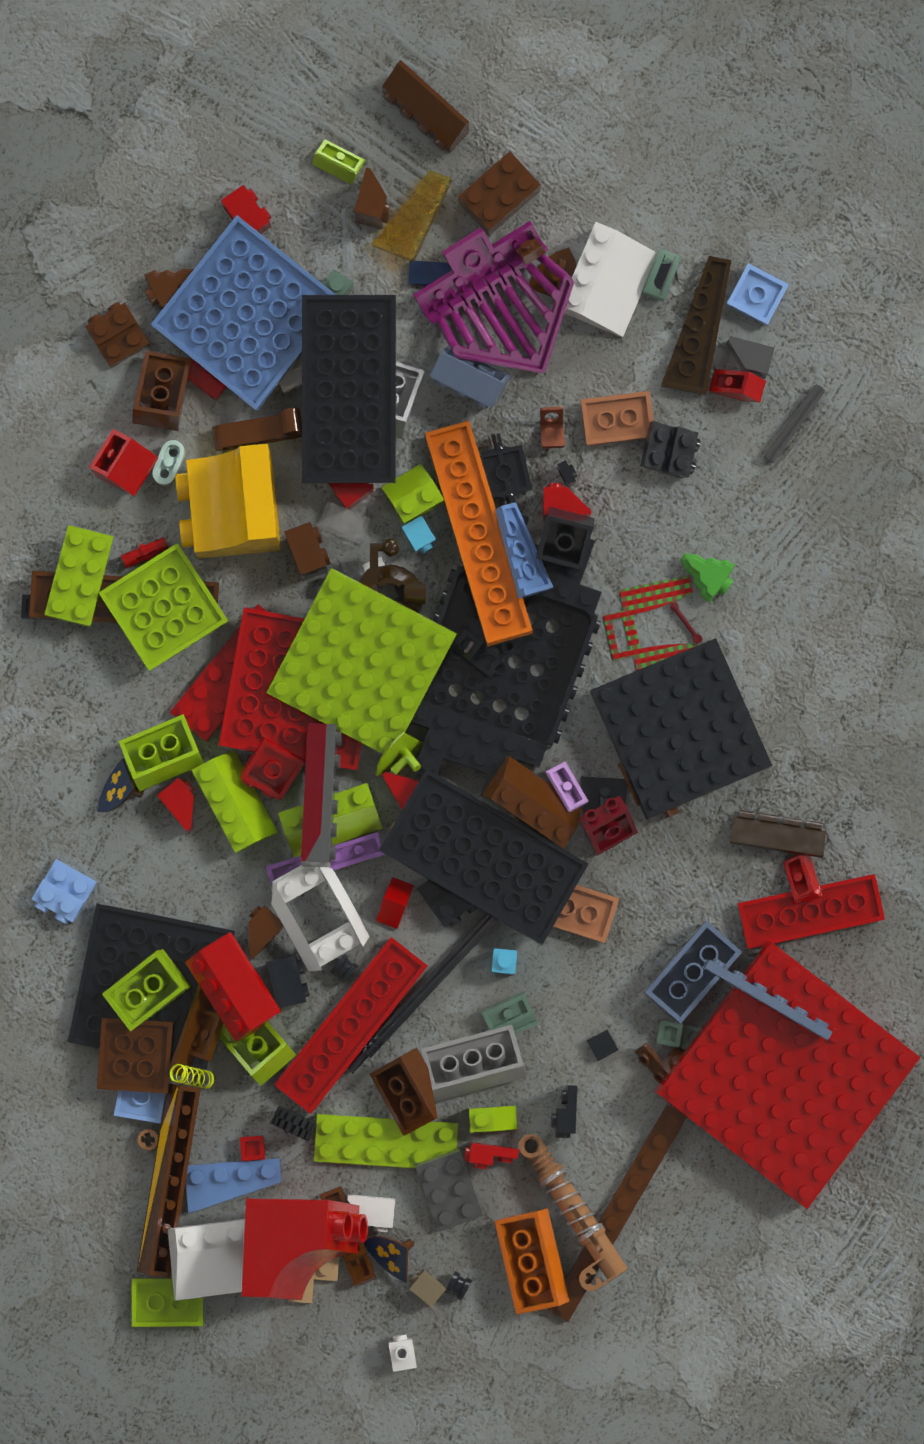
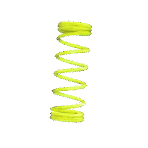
M175 1064L170 1070V1078L175 1083H183L184 1085L200 1087L202 1089H209L214 1083L213 1073L207 1070L182 1064ZM181 1066V1067L177 1070V1072H176V1080H174V1078H173V1071H174V1069H175L176 1067ZM183 1068L181 1079L178 1081V1071ZM192 1072V1080L189 1082L188 1077ZM197 1073V1082L194 1084V1076ZM204 1073H207L209 1082L207 1086L203 1087L202 1085L205 1081ZM203 1075L204 1078H203V1082H202V1084H201L200 1079H201V1076Z

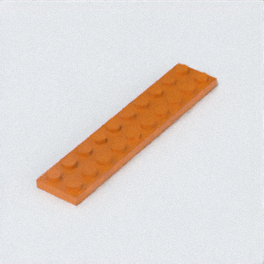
M469 420L426 432V441L487 646L533 634L523 598L518 599L495 511L496 508Z

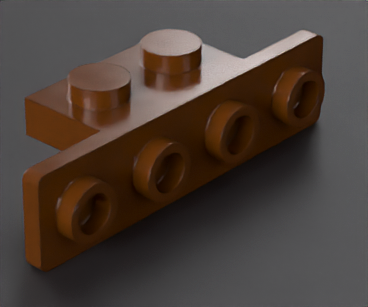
M199 984L171 1061L169 1073L175 1064L190 1067L194 1056L211 1062L224 1023L217 1013L210 1011L212 1004ZM178 1066V1067H176V1068L174 1069V1071H173V1074H174V1075H176L177 1070H178L181 1066ZM183 1068L178 1071L177 1076L182 1075Z
M647 1043L635 1051L640 1063L649 1068L658 1083H661L683 1054L675 1047L661 1060Z

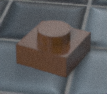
M535 238L524 241L515 250L518 257L526 265L546 253L543 246Z

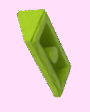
M324 139L314 155L312 164L349 184H353L365 160Z

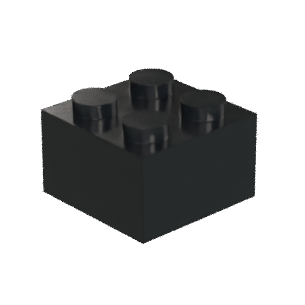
M549 507L536 558L582 570L595 518Z

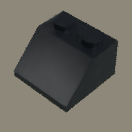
M296 956L266 962L275 1001L280 1009L307 1002L306 997L310 996L307 982L302 983L300 974L304 973L301 960H296Z

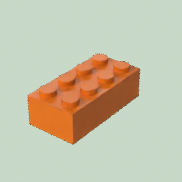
M548 1208L495 1220L516 1315L556 1307L569 1302Z

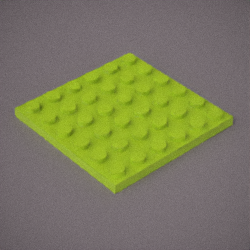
M331 568L267 693L325 724H336L338 731L383 754L387 747L402 732H406L457 633Z

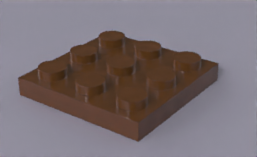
M102 1018L97 1089L168 1094L174 1022L145 1021L130 1032L121 1019Z

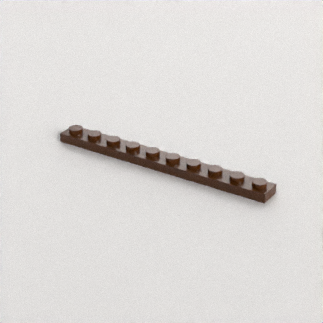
M667 1104L598 1221L606 1229L605 1234L612 1245L687 1118ZM583 1247L565 1278L569 1302L548 1308L550 1312L569 1322L587 1291L581 1286L579 1276L585 1268L595 1262L586 1247ZM589 1273L590 1278L587 1280L589 1284L592 1282L596 1274L591 1275Z

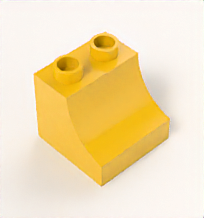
M268 444L239 446L237 449L224 454L186 460L187 473L175 475L178 502L190 501L191 519L180 520L182 548L194 547V552L198 559L281 551L273 461Z

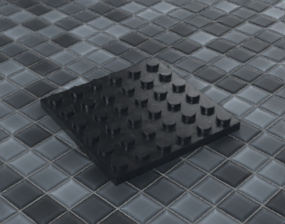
M716 638L590 690L646 820L773 766Z
M96 903L68 1042L100 1049L102 1018L120 1019L102 994L154 952L163 949L191 985L178 998L146 1020L174 1022L171 1051L172 1061L198 987V982L185 962L224 935L231 932L234 936L235 931ZM211 1005L210 1011L217 1013ZM194 1056L190 1067L207 1070L209 1061Z

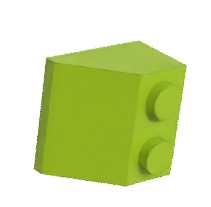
M421 464L397 477L396 483H387L381 487L403 526L444 505V498Z

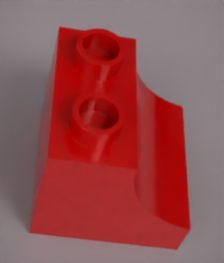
M246 1198L242 1297L302 1300L306 1286L320 1267L336 1257L358 1253V1243L366 1241L368 1221L365 1214H359L360 1205L331 1200Z

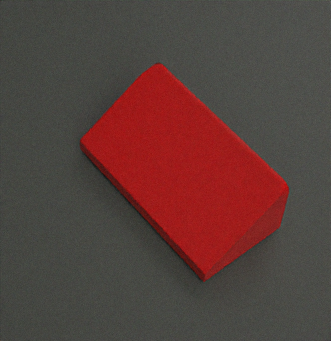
M798 854L783 862L795 903L822 897L810 856Z

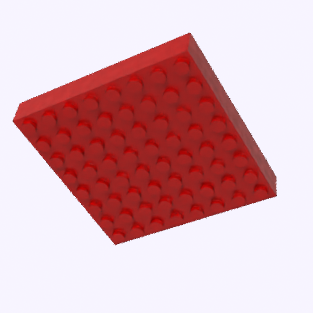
M766 942L743 974L747 976L745 981L752 985L755 982L767 988L766 993L772 997L778 994L788 1000L786 1005L795 1009L798 1006L807 1011V1017L813 1021L818 1018L829 1024L827 1029L832 1031L830 1038L825 1040L733 986L654 1092L794 1201L808 1209L921 1057L774 943Z

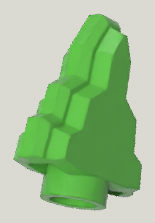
M685 553L680 559L685 571L694 577V585L701 591L700 596L708 603L713 600L717 593L724 596L734 581L729 576L735 568V564L726 559L719 561L712 557L705 560L699 555Z

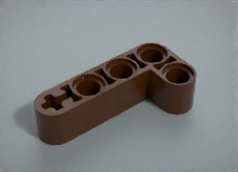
M288 408L279 411L278 415L213 426L212 434L215 450L226 451L237 449L239 446L267 444L302 437L300 408Z

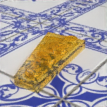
M429 170L414 189L409 200L402 204L398 209L397 215L383 228L382 234L371 243L372 246L414 263L451 185V178Z

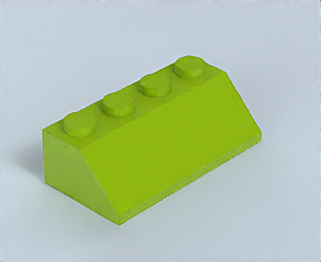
M235 750L199 765L192 769V772L234 852L238 854L278 833L255 788L247 786L240 779L243 765Z
M367 783L335 793V800H338V814H334L333 823H337V837H333L332 846L383 829ZM304 804L278 813L293 857L301 856Z

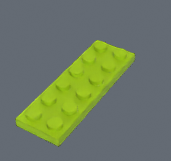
M317 1114L314 1162L416 1168L415 1164L457 1150L458 1123L431 1121L403 1136L394 1119Z

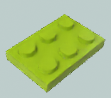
M132 1278V1327L204 1326V1297L175 1301L172 1278Z

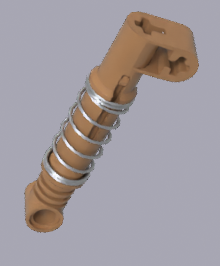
M528 1134L524 1136L519 1143L521 1154L526 1157L529 1163L532 1162V1168L536 1167L534 1171L539 1172L538 1182L542 1186L541 1188L549 1187L545 1193H550L554 1199L552 1204L558 1205L561 1210L559 1214H564L568 1220L567 1225H571L575 1231L574 1236L579 1237L577 1241H579L582 1247H586L595 1260L594 1263L581 1272L579 1276L581 1286L588 1291L601 1289L627 1271L628 1267L606 1236V1229L602 1223H598L594 1218L596 1213H591L587 1208L588 1202H583L581 1199V1191H576L573 1187L574 1181H569V1179L563 1180L567 1170H565L563 1165L553 1162L555 1158H550L552 1154L551 1152L547 1153L548 1148L544 1140L538 1135ZM532 1139L538 1144V1148L534 1153H530L527 1150V1143ZM598 1265L607 1280L604 1281L602 1277H598L595 1279L596 1285L594 1283L589 1284L587 1281L590 1278L589 1273L591 1275L599 1273L595 1268Z

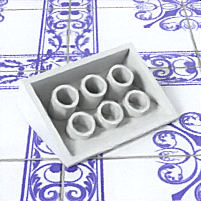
M595 222L572 276L574 285L564 314L623 338L658 253L615 229Z
M245 1219L167 1228L175 1301L242 1292Z

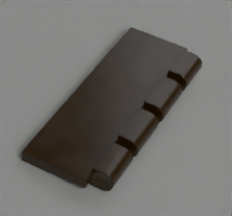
M739 810L738 817H733L730 844L819 858L824 856L826 831H822L821 822L806 820L805 828L801 827L802 819L783 817L782 824H778L779 816L760 813L759 820H755V812Z

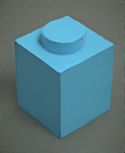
M422 516L402 527V532L415 554L419 552L425 554L434 548L433 544L436 543V539Z
M494 948L491 973L515 975L517 950Z

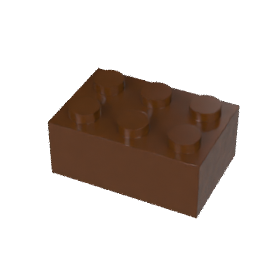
M509 151L458 196V203L484 232L490 236L540 192L541 184Z

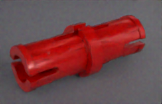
M161 537L146 545L142 543L139 545V548L121 554L126 568H129L144 560L148 562L151 560V557L167 550L168 546L164 537Z

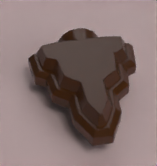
M182 269L175 273L169 270L159 273L154 270L144 274L149 288L144 291L151 305L155 306L158 304L163 309L194 269Z

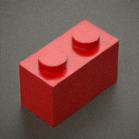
M242 185L221 200L223 208L232 220L237 215L260 234L271 228L269 221L271 216L265 207L260 208L256 203L258 198L251 188L247 190Z

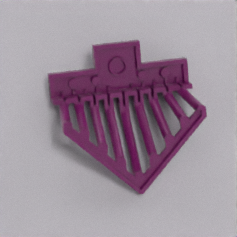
M530 221L492 245L484 230L480 227L442 251L451 271L413 294L431 324L437 322L456 358L538 373L546 371L574 281L566 271L543 254L536 260L561 279L559 289H557L532 262L526 265L518 257L515 250L524 241L533 238L543 246L545 252L549 251ZM524 267L555 300L552 311L527 282L519 269ZM508 276H512L548 321L545 332L513 289L507 278ZM498 283L537 337L541 344L538 353L505 305L495 284ZM484 291L487 292L529 358H524L520 355L482 294ZM470 300H475L509 355L500 353L476 314ZM459 307H462L488 351L479 349L478 344L459 314ZM446 315H450L468 347L460 346L457 343L446 322Z

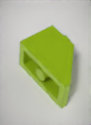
M516 1106L469 1108L470 1133L517 1129Z

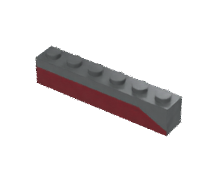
M308 723L301 864L303 867H331V860H336V846H332V839L337 837V823H333L334 814H338V800H335V791H339L340 784L339 777H336V768L340 769L341 755L337 754V746H341L342 732H338L336 724Z

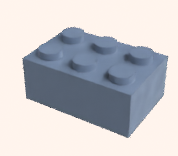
M448 345L440 353L430 377L439 386H449L455 389L454 392L461 397L467 398L469 396L476 400L475 403L483 408H493L500 400L511 375L487 363L456 358Z

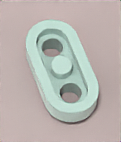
M167 441L160 451L152 472L154 480L159 485H170L176 479L175 475L178 474L185 457V449L179 441ZM173 449L178 451V454L175 457H171L169 455L170 451ZM168 471L169 476L162 478L161 472Z

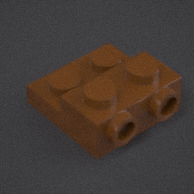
M119 302L112 304L107 309L108 313L103 316L99 314L92 316L87 321L89 324L85 326L110 368L115 367L150 346L149 341L126 303L121 305Z

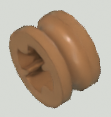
M153 1129L143 1130L138 1135V1144L144 1150H152L157 1147L159 1135ZM145 1133H150L151 1137H155V1142H151L152 1146H147L146 1142H142V1137H146Z

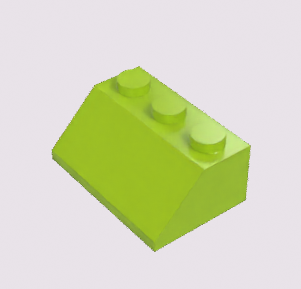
M184 714L118 741L139 791L188 772L204 763Z

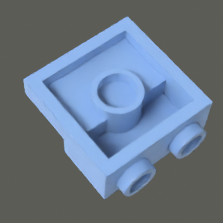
M56 859L45 879L42 880L32 900L36 902L34 906L45 913L48 909L57 913L54 918L65 924L68 921L75 923L98 882Z

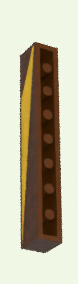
M169 1083V1093L165 1096L137 1265V1272L146 1275L168 1278L171 1275L167 1228L179 1226L201 1088Z

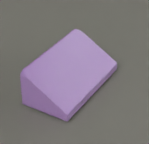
M566 762L545 772L568 813L589 802Z

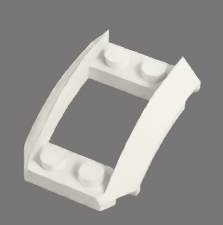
M301 865L272 881L271 905L308 971L322 970L321 966L360 944L364 946L367 942L369 935L332 868L303 867ZM326 881L348 922L308 944L286 903Z

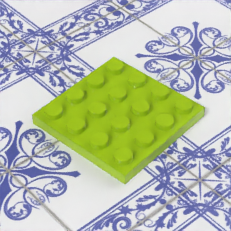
M178 543L99 592L100 597L149 672L228 623V619Z

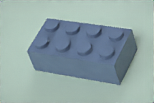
M705 921L644 991V994L677 1023L681 1024L720 979L702 968L706 959L713 961L716 958L726 964L725 969L727 970L742 951L710 923Z

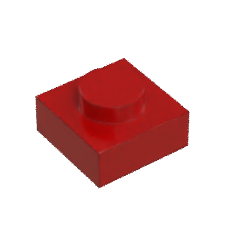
M264 1135L240 1137L241 1161L265 1159Z

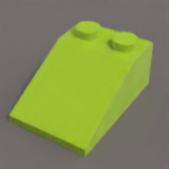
M161 949L154 952L102 995L131 1032L178 998L191 985L166 952Z
M269 1022L252 1035L237 1042L234 1041L226 1026L223 1025L219 1038L260 1086L296 1056L295 1052Z

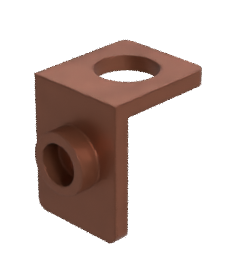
M563 407L540 408V432L543 449L565 447ZM548 413L558 414L554 419L545 417Z

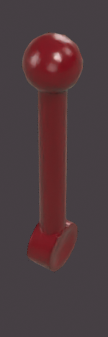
M676 602L671 603L670 609L676 612L693 636V642L696 644L700 643L702 636L696 634L679 610V605Z

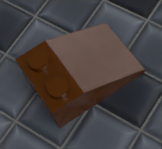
M145 350L133 406L132 423L173 431L179 430L191 358Z
M417 1047L370 1073L374 1084L403 1136L438 1118L429 1070Z

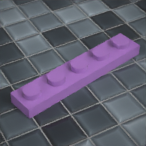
M378 832L334 845L336 846V860H331V867L329 868L336 870L385 855L379 851L382 844ZM301 856L266 866L271 886L272 881L301 866Z

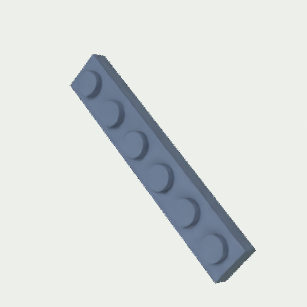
M716 958L713 961L706 959L703 969L825 1040L830 1038L832 1031L827 1029L829 1024L818 1018L813 1021L807 1017V1011L798 1006L795 1009L786 1005L788 1000L778 994L772 997L766 993V987L757 982L754 985L745 981L747 976L737 970L731 973L725 969L726 964Z

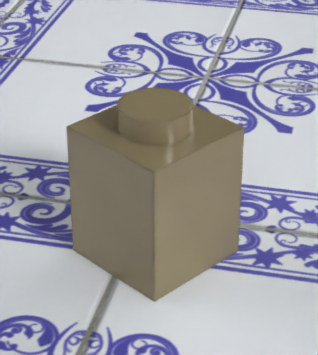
M425 1269L422 1273L417 1271L409 1280L412 1284L409 1289L430 1307L434 1305L446 1290V1287Z

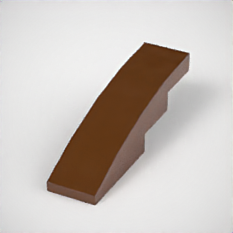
M341 1186L319 1195L321 1200L348 1203ZM358 1243V1253L342 1255L354 1287L377 1279L364 1243Z

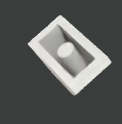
M348 1194L347 1200L349 1203L360 1205L359 1214L366 1215L368 1226H374L373 1231L388 1232V1228H393L395 1198Z

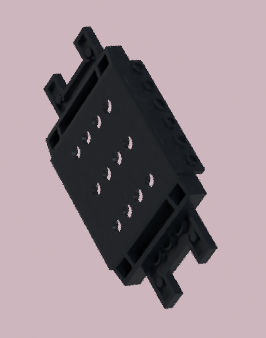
M522 515V518L527 526L529 517ZM590 539L582 570L542 560L553 588L523 598L527 613L533 612L538 617L537 622L531 625L533 634L487 646L472 592L463 588L467 581L464 565H457L456 570L451 569L447 582L451 583L449 590L443 591L439 602L443 607L440 613H435L433 621L457 634L410 722L429 729L417 760L421 768L413 773L422 776L425 770L428 769L438 775L443 759L487 774L480 793V797L486 798L482 794L507 756L524 764L540 768L546 748H552L553 743L558 744L562 734V731L558 729L561 721L566 722L570 711L569 708H566L568 700H574L578 689L577 686H574L576 677L581 678L586 665L581 663L584 655H590L594 644L589 642L592 633L597 635L601 621L597 620L599 614L595 613L602 592L580 584L595 540ZM534 543L536 549L538 550L539 545ZM549 620H556L559 623L560 627L557 632L550 633L547 631L546 623ZM465 629L484 642L487 647L497 648L500 651V656L504 658L505 661L491 679L451 648ZM516 655L522 659V665L519 668L514 669L509 666L508 660L511 656ZM539 663L544 667V673L541 676L537 677L531 674L530 668L533 664ZM457 683L462 686L463 692L460 696L454 697L449 693V687L452 684ZM476 691L482 692L485 697L484 702L479 705L474 704L471 701L472 693ZM502 699L506 702L507 707L503 712H496L493 709L495 700ZM518 707H525L528 710L529 714L525 720L516 718L515 710Z

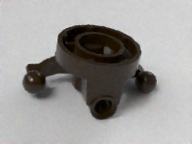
M389 538L383 543H370V568L366 570L359 582L375 591L387 585H394L399 589L403 588L404 602H397L420 613L422 605H426V584L419 582L412 572L402 566L392 564L378 566V551H383L386 556H395L400 551L399 542Z

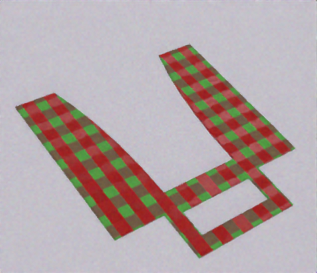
M689 575L619 590L624 611L603 615L613 660L634 656L637 670L700 645L667 644L640 649L633 618L634 614L660 608L693 593ZM623 618L630 650L618 652L612 620Z

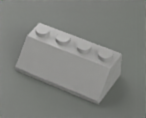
M512 1025L421 1049L423 1059L429 1070L435 1102L526 1078Z

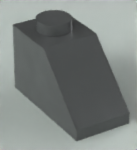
M730 336L727 346L741 370L751 372L760 378L766 379L774 347Z

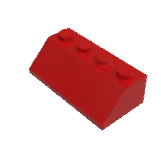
M231 932L206 946L185 962L235 1042L252 1035L281 1012Z

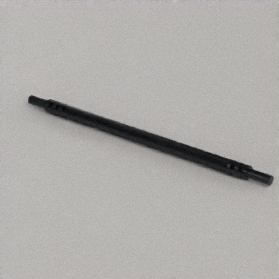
M487 913L376 1031L347 1068L352 1074L368 1057L371 1058L499 920Z

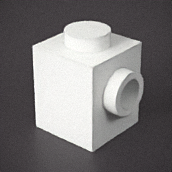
M407 1334L393 1336V1341L388 1343L393 1372L417 1368L412 1337L407 1338Z

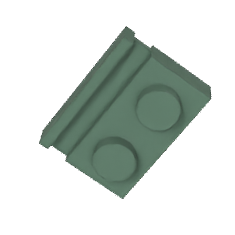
M524 992L518 993L481 1011L489 1030L512 1025L514 1033L517 1034L538 1024Z

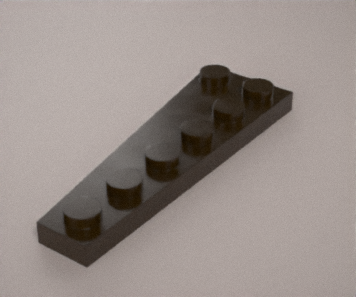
M714 256L708 257L661 387L706 396L732 260Z

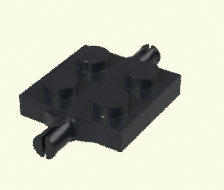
M497 433L496 436L493 434L491 437L494 449L479 454L493 499H506L507 504L515 503L517 495L532 491L522 445L513 447L503 446L501 433Z

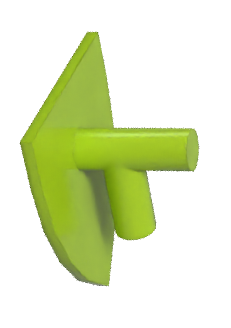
M402 732L381 756L375 775L379 776L390 771L397 775L407 764H409L414 772L418 771L421 765L414 756L422 749L424 743Z

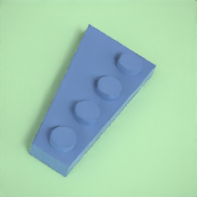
M516 502L495 509L518 599L553 588L542 560L536 558L537 549Z
M280 1158L188 1165L186 1177L188 1213L280 1183Z

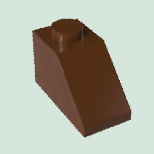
M265 905L262 908L257 906L249 915L252 918L248 922L249 956L252 959H255L284 928L281 920Z

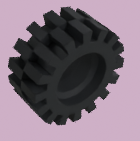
M278 1106L270 1122L278 1128L306 1141L310 1140L317 1125L311 1120L281 1106Z

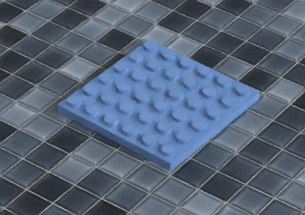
M236 215L151 325L258 411L302 355V295L336 294Z

